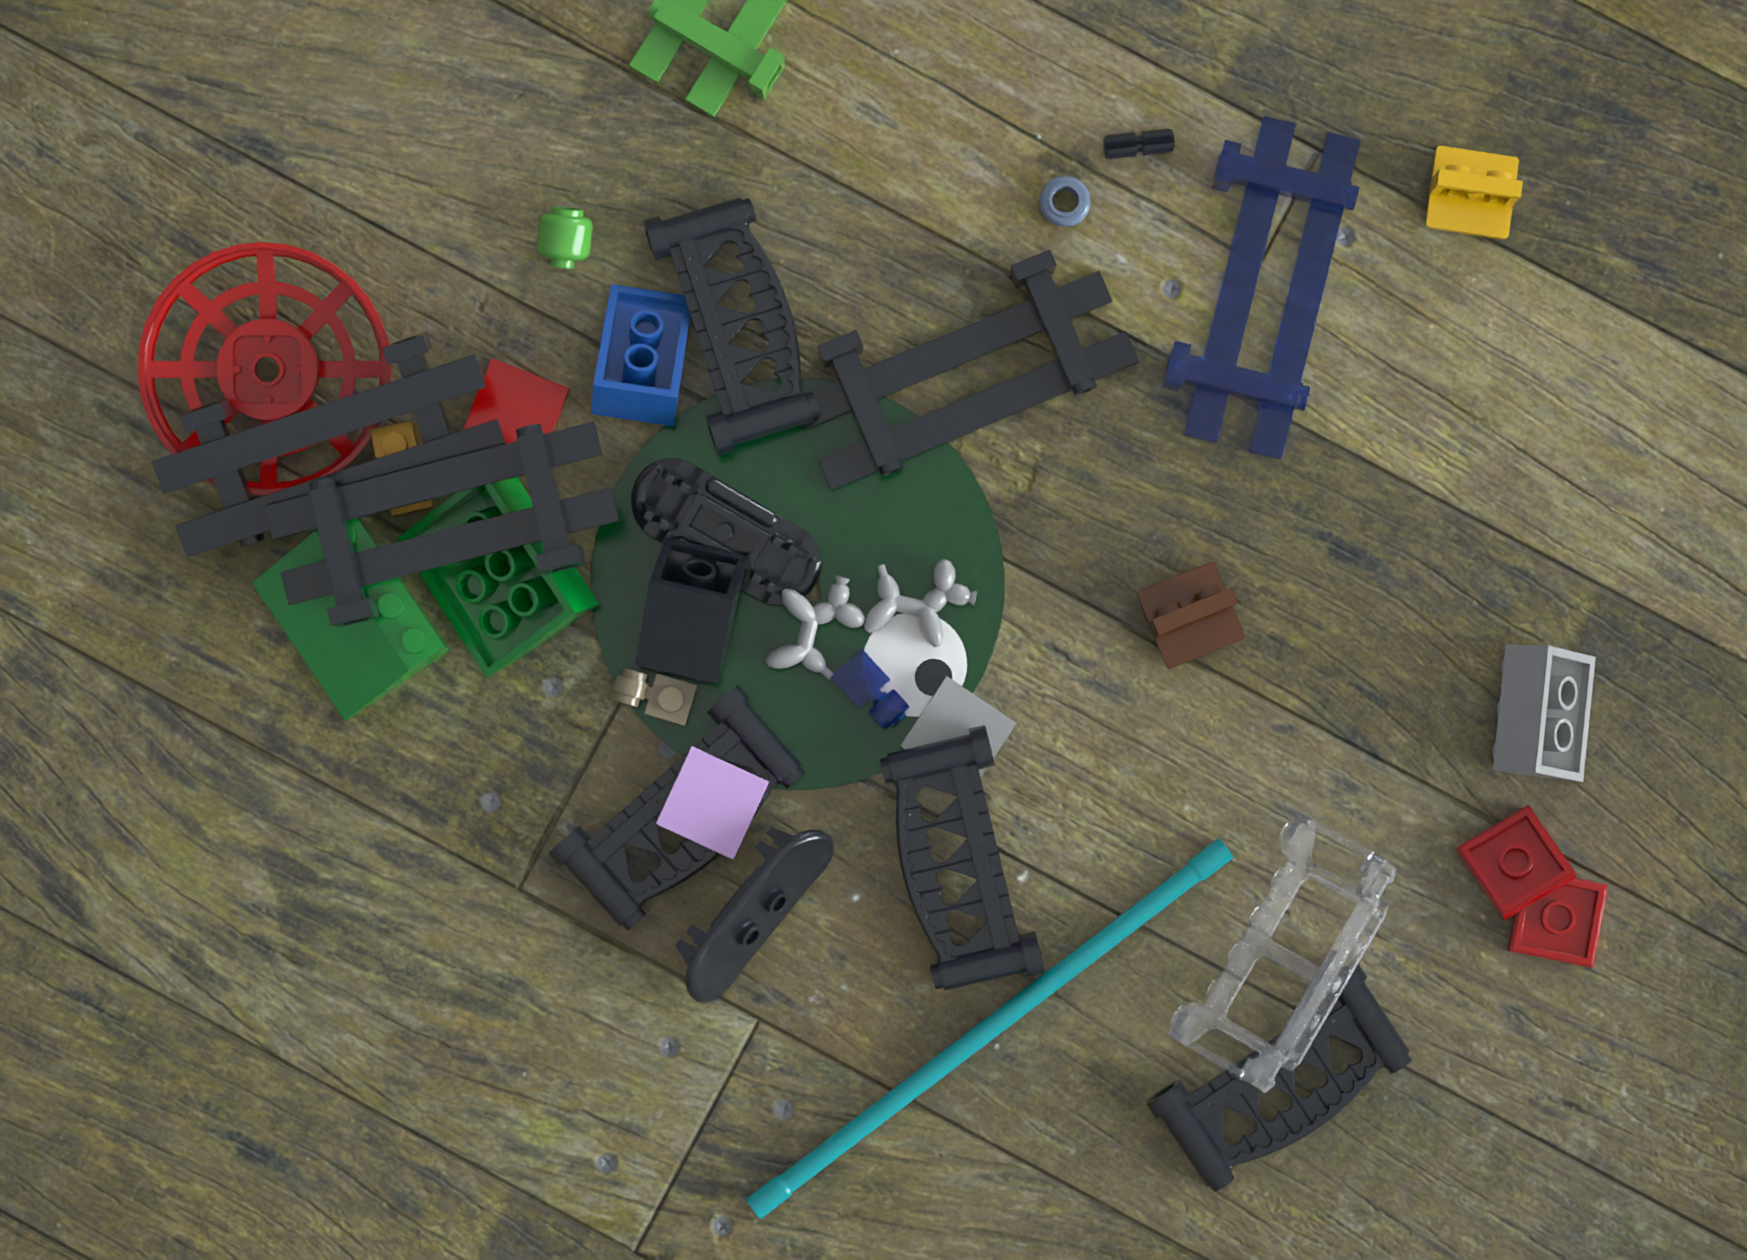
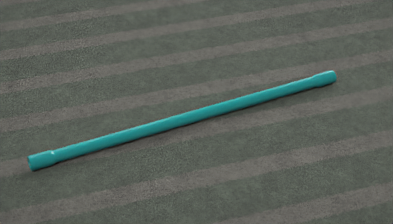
M1217 838L1192 857L1186 866L781 1175L773 1177L748 1196L746 1201L760 1219L765 1217L790 1198L796 1189L1190 888L1198 882L1206 880L1231 861L1234 857L1221 839Z

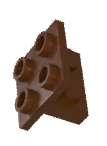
M1209 562L1144 588L1137 593L1138 600L1168 669L1202 657L1245 638L1233 608L1238 604L1232 588H1225L1214 562Z

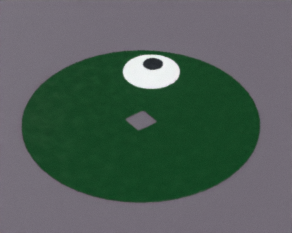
M801 378L802 392L807 393L833 381ZM773 379L746 385L768 391H776L781 387L782 383L780 379ZM716 395L711 396L677 416L674 426L665 425L643 446L627 466L613 489L620 521L602 525L598 528L591 563L590 591L599 603L598 606L592 609L593 620L599 645L608 669L614 680L617 675L622 674L623 668L646 674L648 676L645 683L649 684V687H653L656 674L698 686L686 727L645 715L648 704L646 699L644 701L640 700L638 708L631 706L638 717L660 739L682 756L717 726L707 712L733 688L739 685L749 696L746 702L802 763L800 767L805 772L787 789L781 783L777 784L773 789L813 790L831 788L861 781L882 772L880 759L888 757V753L904 750L899 747L945 677L948 676L973 693L981 681L993 654L1003 613L1005 571L1002 546L996 522L986 496L972 471L949 443L903 461L904 468L893 474L881 477L880 473L876 472L831 491L818 459L864 441L852 411L805 430L803 425H799L734 445V451L718 456L705 416L719 412L721 409ZM884 397L877 400L889 430L919 418L918 415L891 399ZM680 458L696 465L798 525L812 536L818 545L822 558L821 573L818 578L821 599L810 602L812 607L822 602H828V591L831 585L836 583L835 576H843L850 579L846 584L849 588L847 603L859 607L866 617L871 608L881 601L877 592V581L880 577L877 566L885 564L887 574L892 576L898 584L899 595L923 600L924 596L936 587L933 580V570L936 564L943 559L950 561L955 568L956 577L954 584H962L968 587L970 592L977 591L975 604L973 606L968 602L965 605H955L947 601L945 606L936 612L943 631L942 643L939 647H933L925 640L921 633L918 616L895 612L884 627L871 633L865 631L864 624L857 628H849L838 622L836 618L828 623L818 624L813 648L823 655L826 667L834 673L830 679H827L821 673H815L806 669L801 662L789 668L775 669L768 667L765 663V657L771 650L781 645L797 642L801 620L790 614L785 606L767 604L740 590L727 653L717 684L697 682L689 677L668 672H655L647 667L635 665L649 581L663 544L644 532L638 525L631 507V491L636 478L645 467L657 460ZM728 762L738 768H741L751 774L756 775L755 771L750 767Z

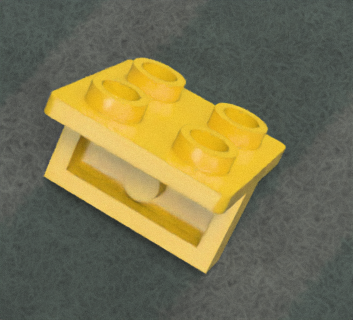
M1438 146L1434 156L1425 220L1426 228L1505 240L1509 236L1513 205L1521 198L1523 181L1517 180L1519 159L1513 156Z

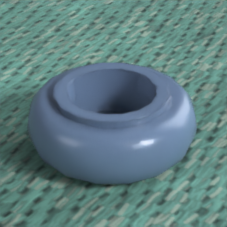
M1069 176L1056 177L1049 181L1041 190L1039 198L1040 210L1045 219L1053 225L1060 227L1074 226L1083 221L1091 205L1090 194L1086 186L1077 178ZM1059 191H1069L1075 195L1077 206L1071 212H1060L1053 205L1052 198Z

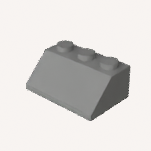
M1506 644L1505 656L1501 665L1502 685L1500 700L1497 705L1498 724L1496 741L1493 746V770L1516 775L1583 782L1596 657L1549 645Z

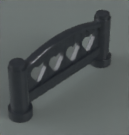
M741 197L662 221L660 216L643 220L645 233L654 260L672 257L721 411L706 415L705 417L718 456L734 451V445L812 422L813 418L820 416L814 393L805 394L801 389L798 338L786 294L770 260L754 235L750 232L749 224L756 222L750 198L742 200ZM728 242L737 246L738 253L736 258L744 266L743 270L738 274H730L704 267L719 248ZM744 281L751 287L748 297L755 301L756 308L751 313H743L717 306V304L735 283ZM758 320L764 328L761 336L768 340L769 346L763 352H756L730 345V343L749 321ZM770 359L776 364L774 375L780 378L782 384L778 390L768 391L742 384V382L761 360Z
M737 685L707 712L717 726L694 747L721 760L750 767L755 771L756 776L769 781L753 816L754 818L777 784L781 783L787 789L805 772L800 767L802 763L746 702L749 696ZM689 751L593 837L590 838L579 825L548 853L558 866L564 863L619 926L623 925L627 930L646 914L641 907L647 900L657 897L683 883L721 855L692 840L680 842L679 849L672 854L664 852L661 848L656 816H660ZM625 844L656 852L661 858L660 866L655 870H648L647 878L642 882H636L630 878Z
M985 725L969 728L970 734L888 753V757L880 759L885 783L894 782L897 788L896 837L904 883L917 919L938 957V963L930 965L936 990L944 988L945 991L1026 971L1028 976L1045 973L1036 932L1018 934L979 770L995 766ZM923 786H928L957 797L932 822L925 821L920 814L923 804L917 800L916 792ZM934 827L967 838L943 863L933 861L930 855L933 845L928 843L926 834L928 830ZM942 869H949L977 880L955 903L946 904L940 897L943 887L938 884L936 875ZM958 910L987 920V922L967 943L956 945L950 938L953 928L946 921V916L950 911Z
M1358 962L1339 970L1322 984L1331 998L1330 1001L1192 1093H1189L1182 1080H1177L1156 1092L1146 1101V1105L1154 1117L1162 1118L1204 1184L1210 1186L1214 1192L1226 1187L1235 1179L1232 1170L1236 1165L1253 1161L1281 1150L1324 1125L1344 1109L1381 1068H1387L1390 1074L1411 1062L1412 1059L1408 1055L1410 1050L1364 982L1367 979V975ZM1330 1035L1359 1047L1362 1052L1361 1060L1356 1064H1347L1346 1070L1341 1074H1335L1330 1069ZM1294 1058L1326 1073V1083L1319 1088L1312 1087V1091L1307 1097H1298L1295 1093ZM1259 1082L1282 1091L1291 1098L1289 1109L1277 1111L1275 1118L1270 1121L1262 1120L1259 1115ZM1223 1106L1252 1117L1256 1122L1255 1131L1249 1135L1242 1134L1240 1141L1234 1145L1227 1144L1224 1140Z

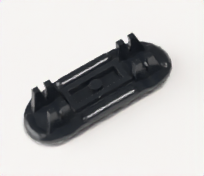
M665 458L654 461L645 467L636 478L631 491V507L634 518L644 532L662 544L665 538L668 537L748 556L741 590L767 604L783 605L781 598L783 589L795 590L801 595L806 596L816 585L821 573L822 562L818 545L807 531L684 459Z
M773 827L767 831L766 834L774 840V844L779 849L776 850L773 846H768L760 840L755 848L765 861L761 866L754 869L715 917L707 933L693 925L686 931L699 948L697 949L692 944L688 945L682 939L675 945L688 965L685 984L687 993L693 1000L703 1004L718 999L730 988L747 963L829 865L834 854V842L829 834L821 830H807L793 836Z

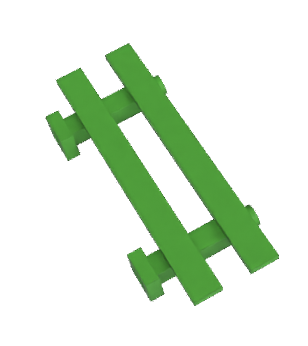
M654 0L648 10L647 17L654 20L655 24L632 59L629 67L658 84L685 41L711 57L686 97V102L714 118L740 75L749 80V91L764 100L785 67V57L771 47L765 55L757 51V48L787 0H747L728 32L700 17L710 0Z

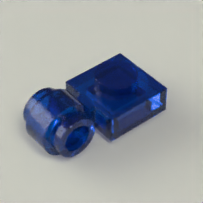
M863 649L859 650L831 676V679L859 709L870 699L872 700L873 707L868 712L884 730L890 725L895 727L906 717L904 712L910 706L894 689L888 694L886 692L882 693L881 689L890 682V678Z

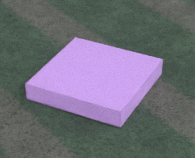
M692 746L656 824L734 859L769 781Z

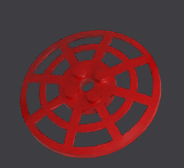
M268 242L237 244L214 251L189 265L170 282L156 300L145 322L139 343L137 373L140 396L147 418L159 440L171 454L201 445L196 430L183 443L174 434L162 412L154 378H181V387L190 410L204 406L198 395L195 378H217L220 389L225 398H227L233 413L227 419H224L226 425L239 412L252 418L261 419L262 425L292 415L298 411L301 412L318 406L311 398L315 393L319 378H343L338 399L353 394L356 378H380L379 386L391 382L392 364L387 365L382 351L390 343L383 321L371 299L351 276L333 262L314 252L288 244ZM256 256L258 282H250L233 287L218 295L212 301L192 284L201 275L221 264L244 257ZM274 256L288 257L308 263L329 274L339 284L322 301L316 295L301 287L276 282ZM259 295L260 319L247 322L238 327L221 311L239 299ZM276 295L297 299L310 306L314 311L298 328L290 323L277 320ZM181 296L199 314L192 322L185 336L180 361H154L155 346L161 326L171 306ZM351 296L362 307L372 326L378 345L380 361H356L355 351L350 336L342 321L336 315V312ZM210 323L226 340L219 351L217 361H194L199 339L206 326ZM326 323L331 327L338 340L343 361H319L316 349L310 341ZM266 357L275 359L279 365V374L271 382L262 380L257 372L259 362ZM381 422L365 427L354 443L346 434L327 439L341 456L332 464L308 476L291 481L277 482L278 457L304 451L315 444L261 461L260 482L247 481L251 494L264 496L345 469L357 459L372 440L370 429L378 428ZM213 477L206 479V481L216 486Z

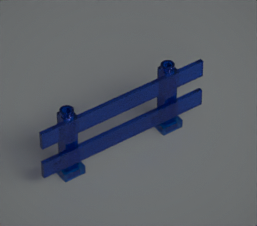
M1264 116L1253 157L1239 154L1241 143L1225 140L1221 148L1211 189L1228 192L1231 184L1246 188L1204 357L1190 355L1191 344L1175 341L1171 348L1162 388L1178 392L1182 383L1196 386L1184 436L1215 444L1218 442L1229 395L1261 402L1249 452L1282 460L1294 410L1304 411L1309 397L1310 387L1303 385L1301 381L1344 209L1354 210L1359 193V186L1352 185L1350 181L1361 140L1328 132L1318 173L1286 166L1296 124ZM1278 195L1308 202L1310 206L1269 372L1266 374L1236 365Z

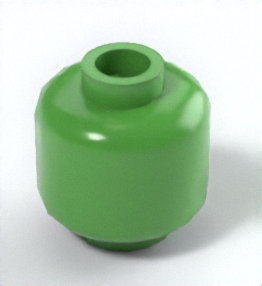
M551 206L550 213L540 216L536 249L541 256L550 258L549 266L573 269L575 261H582L589 257L593 224L589 218L583 216L584 210Z

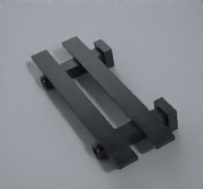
M1050 249L1011 265L1010 276L1016 289L1025 285L1030 300L864 369L858 357L859 354L863 353V344L857 330L818 345V355L824 369L833 365L838 380L807 392L814 393L820 416L813 418L812 422L803 424V426L807 430L852 411L864 437V441L818 459L831 491L876 472H879L881 477L893 474L904 468L903 461L1070 391L1073 392L1074 396L1084 394L1097 387L1096 380L1139 363L1126 331L1083 349L1072 325L1071 319L1112 303V298L1100 271L1056 288L1051 274L1055 272L1057 264ZM1045 331L1057 360L889 430L877 400Z
M427 332L388 344L382 349L387 365L397 362L402 378L232 435L229 434L224 419L233 414L227 398L186 411L180 416L185 432L195 429L201 445L152 461L162 492L164 494L213 477L225 508L175 525L186 557L239 541L241 547L264 540L263 532L270 530L265 506L309 495V483L312 481L334 477L336 486L341 487L506 444L498 418L452 433L442 401L486 387L476 355L473 354L430 369L424 353L429 352L432 349V345ZM412 411L415 412L425 443L253 499L242 470L243 467Z
M595 422L546 434L543 433L541 424L524 426L516 429L517 441L341 487L336 486L334 477L315 480L309 483V495L265 506L272 539L275 540L318 529L325 561L281 572L288 605L291 606L334 594L336 607L327 609L331 626L341 628L380 618L377 601L365 598L364 586L542 541L544 553L535 555L540 573L548 575L587 565L583 548L579 545L572 546L569 534L620 521L612 488L609 487L561 500L553 468L603 455ZM526 476L533 504L531 508L354 553L347 524L349 520Z

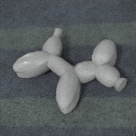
M943 559L936 564L933 570V580L936 587L930 590L923 600L899 595V587L896 581L887 574L885 564L877 566L880 576L877 581V592L881 601L873 606L865 617L864 629L869 633L880 630L890 621L895 612L910 614L919 617L921 633L925 640L933 647H939L942 643L943 631L936 612L940 611L947 601L955 605H965L969 602L974 606L977 591L970 592L968 587L962 584H954L956 577L955 568L950 561Z
M835 576L836 583L831 585L828 591V602H822L813 607L803 595L795 590H782L781 598L783 605L790 614L801 620V626L796 643L781 645L769 652L765 657V663L768 667L775 669L789 668L801 662L806 669L815 673H821L827 679L833 676L834 673L826 667L823 655L813 648L818 624L828 623L835 618L838 622L849 628H857L865 623V615L860 608L854 604L847 603L849 588L846 584L850 581L849 578Z

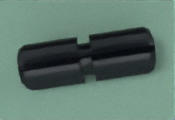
M1169 128L1141 131L1140 135H1136L1135 132L1106 135L1103 139V151L1107 159L1135 157L1139 152H1142L1143 156L1171 153L1175 148L1174 134L1172 129Z

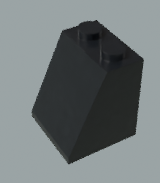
M666 537L649 581L635 665L647 667L655 672H668L689 677L697 682L717 684L727 653L748 556Z

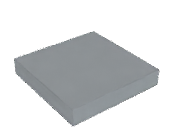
M946 676L899 747L908 749L970 734L969 728L985 725L994 758L1017 723ZM987 768L979 770L980 777L983 775Z

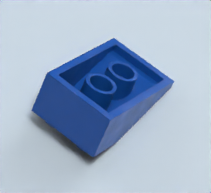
M611 284L593 383L591 414L674 426L691 319L684 295Z

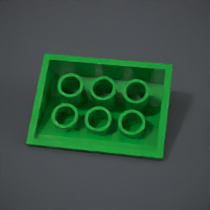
M518 477L454 493L399 536L397 540L403 541L533 507L532 500ZM542 541L419 572L486 679L497 674L568 628L599 605L576 567L548 575L539 572L535 555L544 553Z
M361 518L347 521L354 553L380 547ZM317 529L253 581L252 584L343 719L348 721L451 650L401 577L363 587L365 598L377 601L380 618L341 628L331 626L327 612L328 608L336 607L334 594L291 606L288 605L281 572L325 561Z

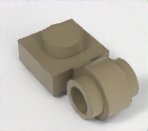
M623 668L622 674L616 676L612 689L613 692H616L614 701L638 708L640 700L644 701L646 699L648 704L645 715L686 727L697 685L656 674L653 687H649V684L645 683L648 675L627 668Z

